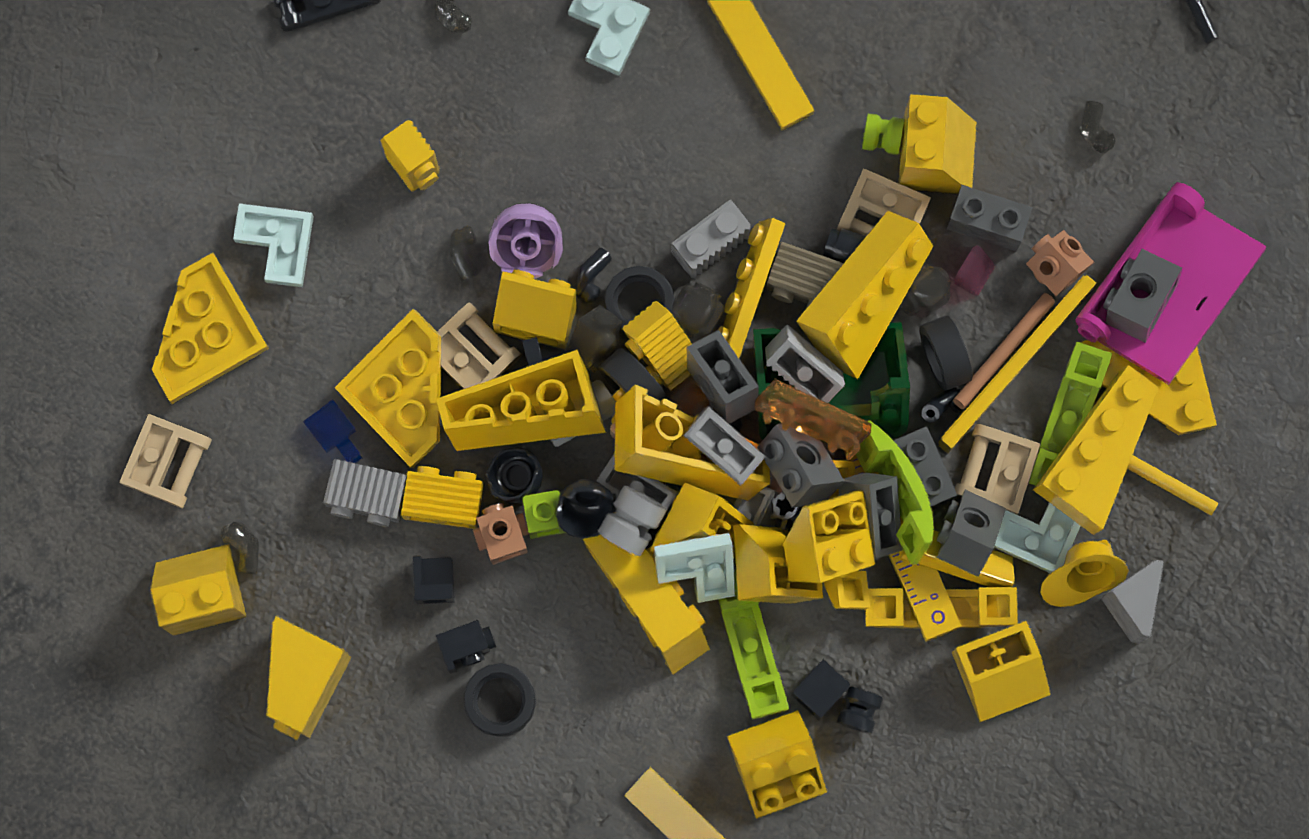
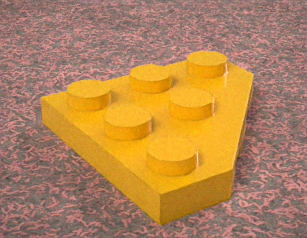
M214 253L181 270L172 306H170L162 333L163 339L158 356L155 357L152 367L156 379L171 404L269 349Z
M414 309L335 386V389L411 468H414L440 442V412L436 399L440 398L441 335Z
M1088 340L1081 342L1112 353L1102 383L1103 387L1107 388L1117 373L1128 365L1158 386V391L1148 415L1166 425V428L1175 434L1182 435L1217 426L1197 347L1172 382L1167 385L1100 342Z

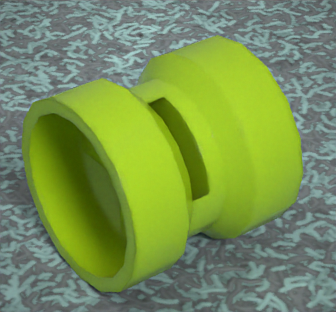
M868 113L862 149L873 151L876 148L885 149L889 154L898 155L904 119L892 117L890 120L881 119L877 114Z

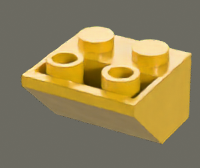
M513 270L512 273L503 271L493 318L494 332L522 340L537 337L538 343L566 349L577 309L576 289L570 288L571 285L558 279H549L548 282L536 280L533 274L522 270Z
M684 482L679 494L674 498L672 508L664 524L658 530L650 550L654 552V546L729 533L732 541L733 558H735L734 525H754V523L720 496Z
M863 490L854 491L802 508L783 544L789 581L821 583L875 565Z
M734 525L738 601L792 604L823 598L822 582L789 581L783 544L790 531L778 527Z
M1027 621L959 646L952 651L979 722L1051 695L1042 658Z
M798 710L727 736L756 818L827 793L812 739Z

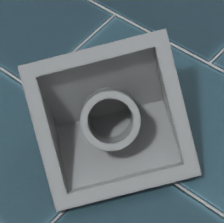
M1155 560L1101 598L1131 643L1139 644L1151 636L1163 561Z

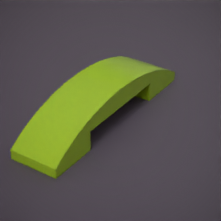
M1076 341L1043 433L1029 478V484L1037 485L1093 408L1112 356L1111 352Z
M864 421L851 442V446L864 472H878L881 475L897 477L899 509L903 524L897 531L896 536L910 564H918L932 543L933 538L932 510L926 490L915 468L900 447L873 422Z
M735 569V596L718 599L753 720L789 710L780 674L777 671L759 604L753 601H738L737 574Z

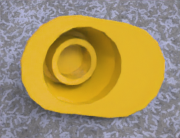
M1107 540L1080 542L1068 550L1064 565L1045 578L1040 592L1043 600L1050 605L1058 607L1074 606L1123 583L1127 579L1128 568L1124 561L1114 556L1112 547Z

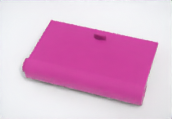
M1179 182L1174 183L1075 319L1079 327L1077 330L1082 337L1091 342H1100L1167 385L1172 382L1267 248V246L1205 210L1203 197L1192 187ZM1141 249L1182 267L1180 282L1146 343L1105 324L1107 310L1103 308L1111 289L1119 290L1124 279L1120 278L1126 262L1129 258L1136 260ZM1135 290L1131 292L1133 296L1140 299L1147 298L1149 296V294L1143 290Z

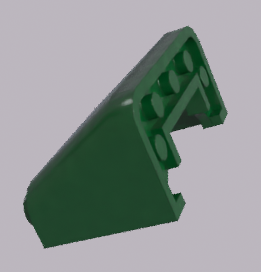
M893 322L888 325L858 379L843 373L845 385L823 409H817V404H812L811 399L806 400V395H801L800 390H795L794 385H789V380L784 381L783 376H778V371H773L772 366H767L765 347L781 330L776 328L753 329L755 382L759 386L758 430L762 440L777 424L803 421L810 422L821 442L853 441L864 421L873 422L891 439L897 438L907 431L910 381L902 322Z

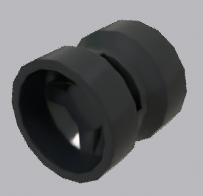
M850 686L844 696L846 700L845 709L839 712L836 723L859 732L872 734L875 726L874 713L880 709L883 697Z

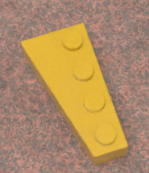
M887 211L797 319V323L813 346L842 370L843 373L858 379L933 248L931 241L920 224Z
M578 350L436 399L443 428L456 451L606 433L589 373Z
M1129 365L1119 371L1033 491L1092 535L1103 530L1159 387Z
M636 384L615 403V471L683 486L685 482L711 493L747 501L770 484V468L764 459L742 485L733 480L683 436L698 415L692 417L677 410V404L665 398L659 401L647 395V390ZM745 438V439H746L748 442H750L756 449H758L757 446H758L759 444H757V443H755V442H753V441H751V440Z
M602 535L582 539L613 588L619 590V595L630 613L640 620L639 624L654 648L659 647L666 662L665 664L672 674H675L710 650L701 628L705 621L693 604L688 608L684 604L680 596L685 593L679 583L671 581L659 584L656 575L655 553L650 550L652 546L644 549L641 556H637L620 548Z

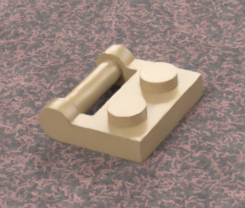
M863 168L837 230L841 231L844 228L867 236L874 226L854 218L858 209L880 219L887 211H890L920 224L931 197Z
M470 302L461 308L438 331L441 335V368L462 389L500 377L522 356L519 350L514 346L510 348L477 315L478 310ZM467 325L499 359L492 365L458 331L461 327Z
M148 414L119 483L176 507L183 508L187 497L184 495L203 450H208L212 439ZM180 440L190 443V446L171 490L161 487Z
M975 424L972 433L975 439L961 483H957L955 486L956 497L961 498L966 489L1018 515L1040 443L985 425ZM993 442L1000 446L986 490L983 491L975 488L988 444Z

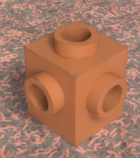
M1063 230L1053 238L1047 234L1032 248L1036 254L1026 265L1033 271L1035 278L1040 283L1046 285L1057 296L1070 287L1094 261L1082 250L1078 240L1069 236Z
M503 503L482 510L483 516L477 517L479 528L473 529V533L479 550L487 549L492 565L528 553L523 536L529 535L523 513L515 515L513 506L505 508ZM498 529H507V532L504 535H495Z

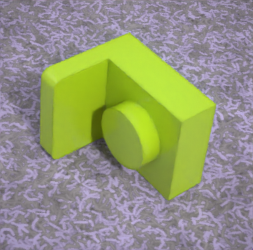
M558 490L523 497L530 539L565 533L559 528L556 518V504L560 495Z

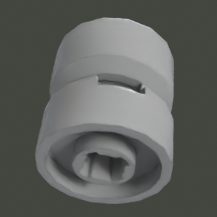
M624 485L614 502L617 509L616 512L608 513L598 533L620 548L634 555L641 556L651 539L648 533L649 529L658 527L667 509L641 492Z

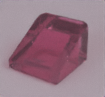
M973 246L954 279V284L975 296L980 294L995 267L992 260L980 246Z

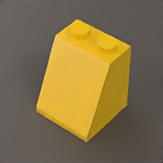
M910 94L903 117L904 125L898 183L913 190L956 194L959 193L961 185L972 188L977 122L948 97Z
M229 544L155 563L151 593L159 627L173 636L246 617Z
M277 616L272 625L267 716L276 721L273 728L296 740H298L301 734L310 738L352 657L343 649Z

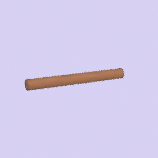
M1044 293L974 374L972 381L968 382L956 395L953 402L959 408L965 409L1054 305L1055 300L1053 297Z

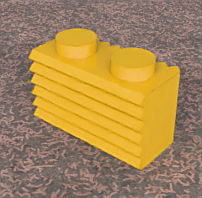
M405 121L380 140L387 160L411 192L418 188L425 190L438 180L439 166L435 151L431 150L430 144H427L426 139L418 132L413 121Z
M652 302V305L646 307L645 311H641L640 315L635 316L634 320L629 321L628 325L623 326V331L629 338L625 346L638 361L643 358L648 365L645 369L654 377L659 385L662 384L668 390L673 391L691 376L687 370V347L692 343L673 317V314L659 302Z
M418 466L417 472H407L401 516L404 520L470 529L478 528L477 517L480 514L484 485L482 481L476 480V474L455 471L454 477L439 475V469L427 466Z

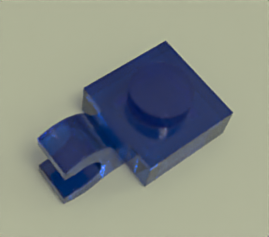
M331 400L303 421L326 453L336 447L347 462L356 464L363 458L348 438L356 432V429L334 400Z

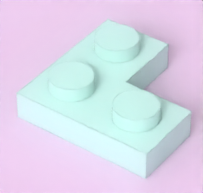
M573 0L568 10L569 15L599 28L586 56V61L619 76L650 13V8L632 0Z
M239 204L233 239L236 243L269 247L265 282L303 287L313 214L310 212Z
M1050 502L1039 525L1005 510L994 548L1048 573H1052L1064 565L1066 554L1072 547L1081 526Z
M729 533L654 546L656 575L659 584L694 577L695 594L698 603L735 596L733 548Z

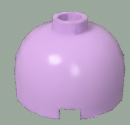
M530 203L511 206L503 210L494 220L489 234L490 257L493 262L495 260L496 264L501 267L502 272L512 273L513 270H522L533 274L534 279L543 276L544 271L549 270L552 266L554 268L560 260L563 251L561 228L554 215L543 207Z

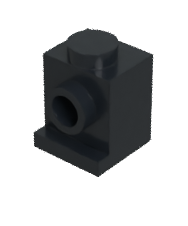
M479 620L435 635L450 674L458 672L455 664L462 662L463 667L477 664L485 660L483 654L490 652V649L496 648L490 627L482 628Z

